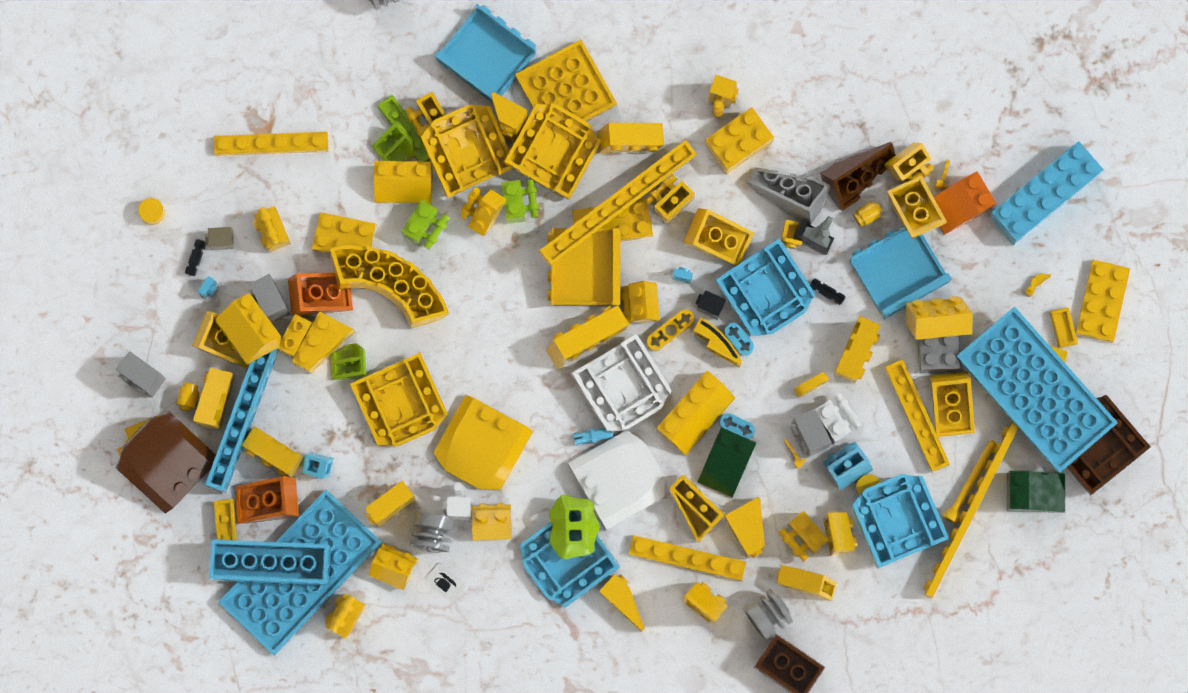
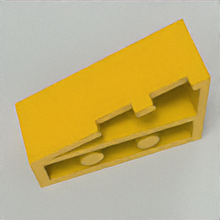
M319 311L292 363L311 374L355 333L354 329Z

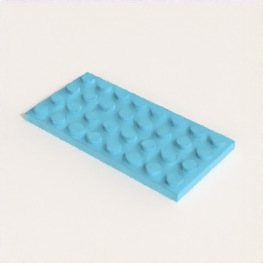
M1015 306L956 356L1058 473L1063 471L1118 423Z
M327 490L308 507L276 542L329 544L331 546L329 585L237 582L218 602L274 656L382 544L366 526Z

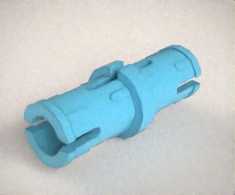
M591 428L590 431L574 433L573 436L577 446L579 444L597 443L596 441L613 438L612 431H606L605 428L596 430Z

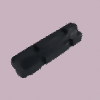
M197 239L195 241V249H192L188 261L189 266L185 270V274L189 276H195L198 269L196 267H199L204 253L202 250H205L206 247L203 240Z
M816 278L810 283L813 290H818V293L830 300L833 299L839 305L843 303L846 297L840 292L837 293V290L825 283L822 284Z

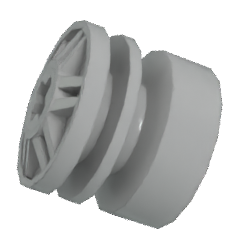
M415 512L413 525L421 528V532L411 533V536L417 537L419 540H410L409 545L426 552H449L450 547L443 545L442 542L451 543V539L443 535L444 532H453L455 519L438 514Z
M771 589L766 591L769 600L762 594L759 596L762 602L761 606L755 601H751L743 607L748 619L765 641L777 634L773 625L777 624L780 628H785L782 619L789 625L793 623L789 609L783 600Z

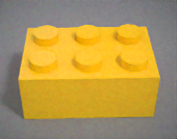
M751 107L705 140V145L726 174H728L773 143L774 136Z
M952 296L949 299L933 298L929 301L914 300L906 303L905 324L916 340L972 334L973 313L962 297Z

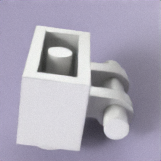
M841 393L834 397L838 403L836 406L833 405L831 400H828L816 408L818 416L834 445L850 435L852 432L848 427L850 424L855 429L862 426L858 420V415L853 413L849 407L850 403L847 399L843 398ZM841 409L848 417L845 421L838 412Z
M456 482L452 485V491L456 497H447V501L443 503V513L455 520H472L471 497H464L465 490L460 482Z

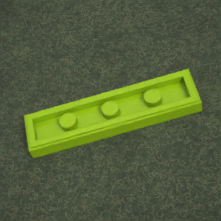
M391 95L378 104L377 107L391 126L398 121L414 140L413 155L417 161H430L420 137L416 134L415 126L409 122L407 113L395 97Z

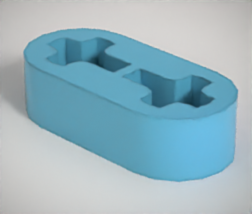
M728 324L724 331L725 337L741 356L750 355L754 348L752 340L738 324ZM729 328L738 330L736 333L739 337L738 339L734 335L729 336ZM740 340L744 344H749V351L741 350L742 345L739 342Z
M729 413L723 415L720 419V427L747 439L752 438L754 435V426L750 422ZM728 418H731L732 423L737 426L734 427L732 425H729V427L727 428L725 427V422H723V420H728ZM738 426L741 428L748 426L751 434L742 435L743 431L738 429Z

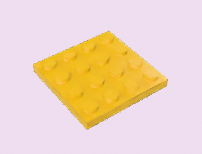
M582 39L515 74L532 108L536 103L559 105L587 122L617 106L615 98Z

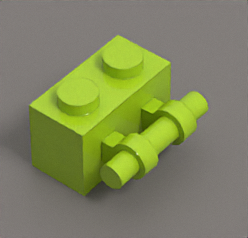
M520 180L501 182L503 197L507 199L504 204L507 224L526 222L525 212H530L531 218L539 217L538 210L540 209L536 201L537 187L534 186V180H527V188L521 189ZM528 195L529 205L523 204L522 196Z
M421 200L401 232L404 237L417 245H420L423 239L427 240L423 247L430 250L432 245L437 243V237L442 230H445L447 227L446 223L450 218L443 214L440 220L436 219L439 215L438 209ZM435 225V228L432 231V233L428 234L427 232L429 231L431 226Z

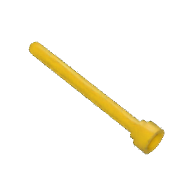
M990 440L953 506L945 510L942 517L953 524L957 523L960 513L959 509L996 445L995 441Z

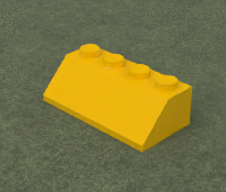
M707 370L661 422L656 431L686 456L734 401L735 396Z

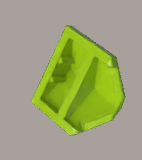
M396 121L372 147L384 161H408L413 156L414 140L401 124Z
M354 343L345 345L337 352L332 353V380H350L365 376V349Z

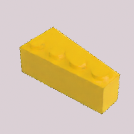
M618 305L613 308L609 306L601 311L602 314L597 317L595 314L588 317L582 325L577 323L569 328L570 331L565 334L560 332L553 336V341L546 351L557 370L563 367V364L569 358L573 361L584 353L583 350L591 351L600 344L599 341L602 340L604 343L627 329L630 324Z

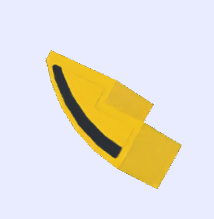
M700 318L693 330V334L709 342L706 350L740 368L742 360L731 342L715 326Z

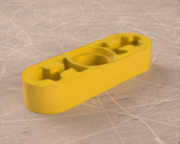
M682 310L648 336V348L652 351H659L692 326L694 322L693 313L689 310ZM683 314L684 316L689 315V323L683 322L682 324H680V326L682 327V329L680 330L679 326L673 321L677 320V323H679L682 320ZM669 325L676 328V333L672 336L665 333V328ZM661 331L662 335L668 340L664 341V338L659 341L658 347L656 345L652 346V338L658 339L661 336L659 334Z

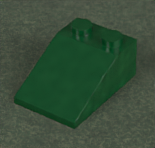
M721 427L697 483L733 498L756 442Z
M1036 471L1007 472V512L1065 513V474Z

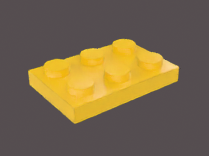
M320 212L312 250L330 254V248L338 246H372L376 224Z

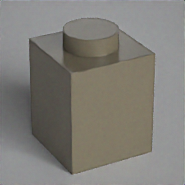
M208 228V234H205V244L208 245L210 250L234 249L232 228Z

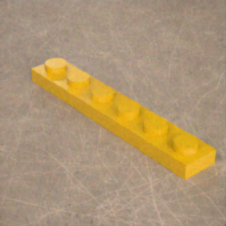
M328 132L214 136L215 156L329 152Z
M903 359L886 366L885 370L931 473L949 466L950 463Z
M633 535L629 555L738 581H742L746 566L745 561Z

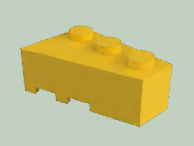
M607 123L597 131V137L601 140L598 154L639 151L657 152L658 149L664 146L663 123Z
M859 316L836 368L835 375L853 383H856L857 379H862L866 370L863 369L865 361L869 363L873 353L870 351L872 344L876 345L880 334H878L880 324Z
M210 368L209 372H206L204 377L205 385L200 392L198 407L193 419L198 426L221 431L235 378L233 373Z
M255 426L242 444L247 455L252 458L255 455L261 458L260 463L268 468L271 466L278 469L276 473L280 476L293 478L302 464L303 457L301 454L289 449L286 445Z
M682 474L669 488L697 543L701 542L726 515L685 474Z

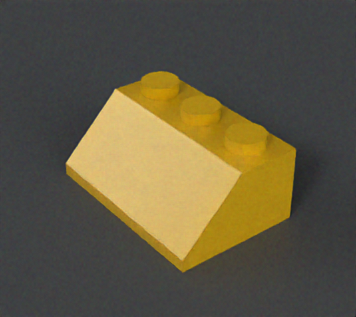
M493 92L491 97L498 126L504 139L510 142L515 141L528 117L527 109Z
M374 161V202L419 204L423 200L428 204H432V163Z
M250 293L234 300L215 319V322L246 364L255 361L280 346L281 335Z

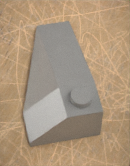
M756 167L745 180L746 184L790 215L810 225L821 212L830 189L829 184L814 177H796V174L792 173L784 175L779 174L778 171Z

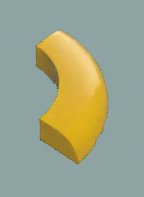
M345 245L330 248L331 264L339 290L362 288L385 296L401 310L408 321L410 329L439 321L449 315L440 292L432 284V281L410 261H406L393 252L372 248V246Z

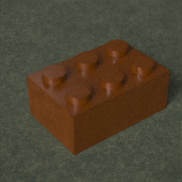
M777 634L753 667L790 693H809L825 669L823 665Z

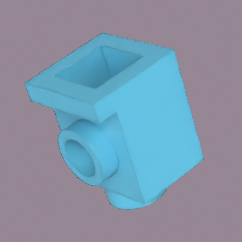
M310 452L303 457L301 464L303 467L302 473L325 479L330 476L334 458Z

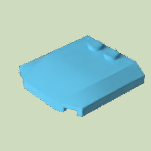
M780 239L767 245L715 280L751 336L777 332L804 314L816 295Z
M900 474L865 489L851 505L877 569L949 539L923 476Z
M579 510L569 511V521L580 522L581 512ZM549 522L520 544L523 567L544 596L566 608L619 569L620 566L598 534L595 539L593 553L569 559L560 558L550 543L549 537L552 531V524ZM570 530L569 540L581 541L582 532L580 530Z

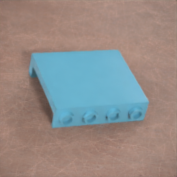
M476 4L474 12L444 49L436 53L435 59L492 103V93L495 92L503 96L516 80L515 74L525 69L537 54V49L531 40L523 39L518 30L513 27L512 29L505 25L506 22L499 16L496 18L490 14L491 10L489 8Z
M901 225L902 229L895 232L892 230L885 234L883 240L878 241L876 239L868 244L869 247L863 251L861 248L851 254L852 257L849 260L883 319L906 308V303L920 300L952 280L949 273H945L923 234L912 239L903 225Z

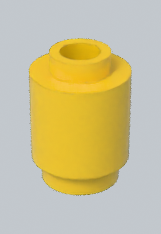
M870 201L857 209L853 217L860 227L867 226L881 217L882 209L877 202L873 203Z
M183 382L176 401L179 410L190 412V409H195L199 393L197 385Z

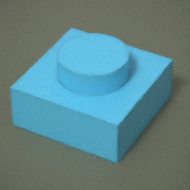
M679 267V269L674 268L672 279L691 284L693 273L689 269Z
M208 276L198 290V293L207 299L208 296H212L215 293L217 282Z

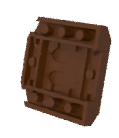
M1107 395L1096 399L1118 423L1067 466V469L1090 496L1151 447Z
M169 411L164 415L149 419L122 447L116 469L158 508L167 513L211 469L216 454Z

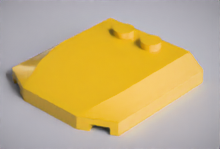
M536 103L503 162L548 190L569 200L599 147L601 140L596 136L589 123L559 105Z
M466 105L433 120L420 136L447 198L512 169L503 162L509 152V148L490 106Z
M417 353L350 383L377 445L401 446L434 431L448 414L421 353Z
M465 395L433 454L446 472L479 490L501 491L529 441L533 430L483 402Z

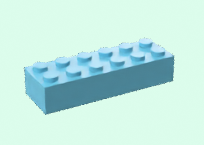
M1078 141L997 207L989 217L1009 241L1015 245L1098 177L1104 169Z
M211 539L209 579L214 581L329 585L331 546L329 544Z

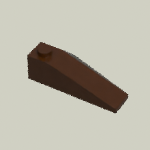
M892 142L837 162L820 172L822 181L830 185L828 194L839 210L843 211L856 203L861 198L860 194L865 188L869 189L873 185L872 181L876 176L884 173L887 169L884 164L896 156Z

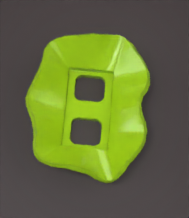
M568 495L559 496L549 512V519L552 524V531L549 537L551 546L562 559L586 556L593 553L595 539L600 530V524L594 513L593 502L588 499L574 498ZM579 510L581 512V521L570 522L569 511ZM580 530L582 532V540L570 541L569 531Z

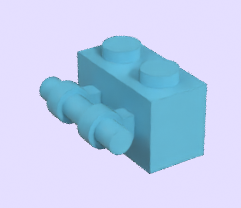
M856 442L850 445L846 444L842 450L835 454H830L822 462L840 491L873 471L868 458Z

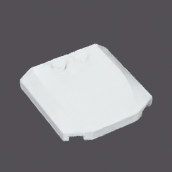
M637 334L571 373L606 431L628 430L659 411L672 392Z
M627 430L568 463L586 496L593 502L594 509L606 531L665 497L664 475L645 442Z

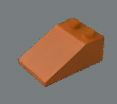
M978 171L934 196L947 221L946 224L939 226L944 235L988 212L997 204Z
M296 273L288 278L292 316L295 314L298 316L317 315L319 311L325 314L353 310L351 288L339 290L334 273Z
M281 476L235 486L238 524L282 520L299 516L296 478Z

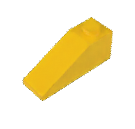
M614 574L599 590V593L642 632L645 628L631 590L627 585L629 582L621 574L619 576Z

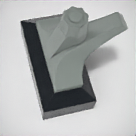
M828 216L817 227L800 221L792 238L802 241V244L822 255H827L834 240V237L830 236V231L828 230L833 222V218Z

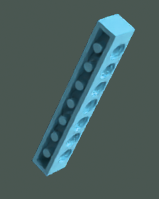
M278 348L249 364L205 484L207 487L227 493L243 450L242 444L248 436L279 352Z

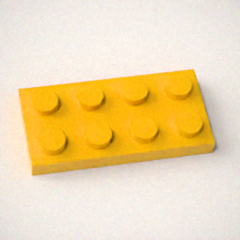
M645 199L637 200L604 225L602 229L621 228V242L653 237L648 203ZM596 207L572 210L574 224Z
M1092 260L1076 334L1111 343L1114 342L1130 268Z

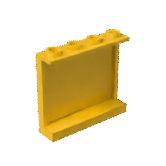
M552 228V232H548V243L568 228ZM600 228L551 266V270H548V282H551V290H548L547 295L551 305H620L621 228Z

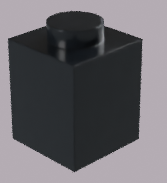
M705 290L703 295L699 294L695 304L698 305L697 311L718 320L726 299Z

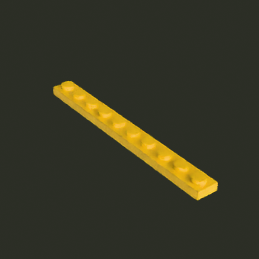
M684 140L538 252L548 265L552 266L697 155L696 152Z
M1012 422L1010 426L1006 425L1002 431L1001 436L1004 438L1001 443L997 442L992 452L995 455L992 460L989 459L984 467L986 473L984 477H979L975 485L978 489L975 495L971 493L966 503L969 507L967 511H962L958 519L961 522L958 529L954 527L949 538L952 540L949 546H944L941 552L943 558L940 563L937 562L932 570L935 574L932 580H927L923 588L926 591L924 596L930 599L933 598L1018 430L1015 423Z

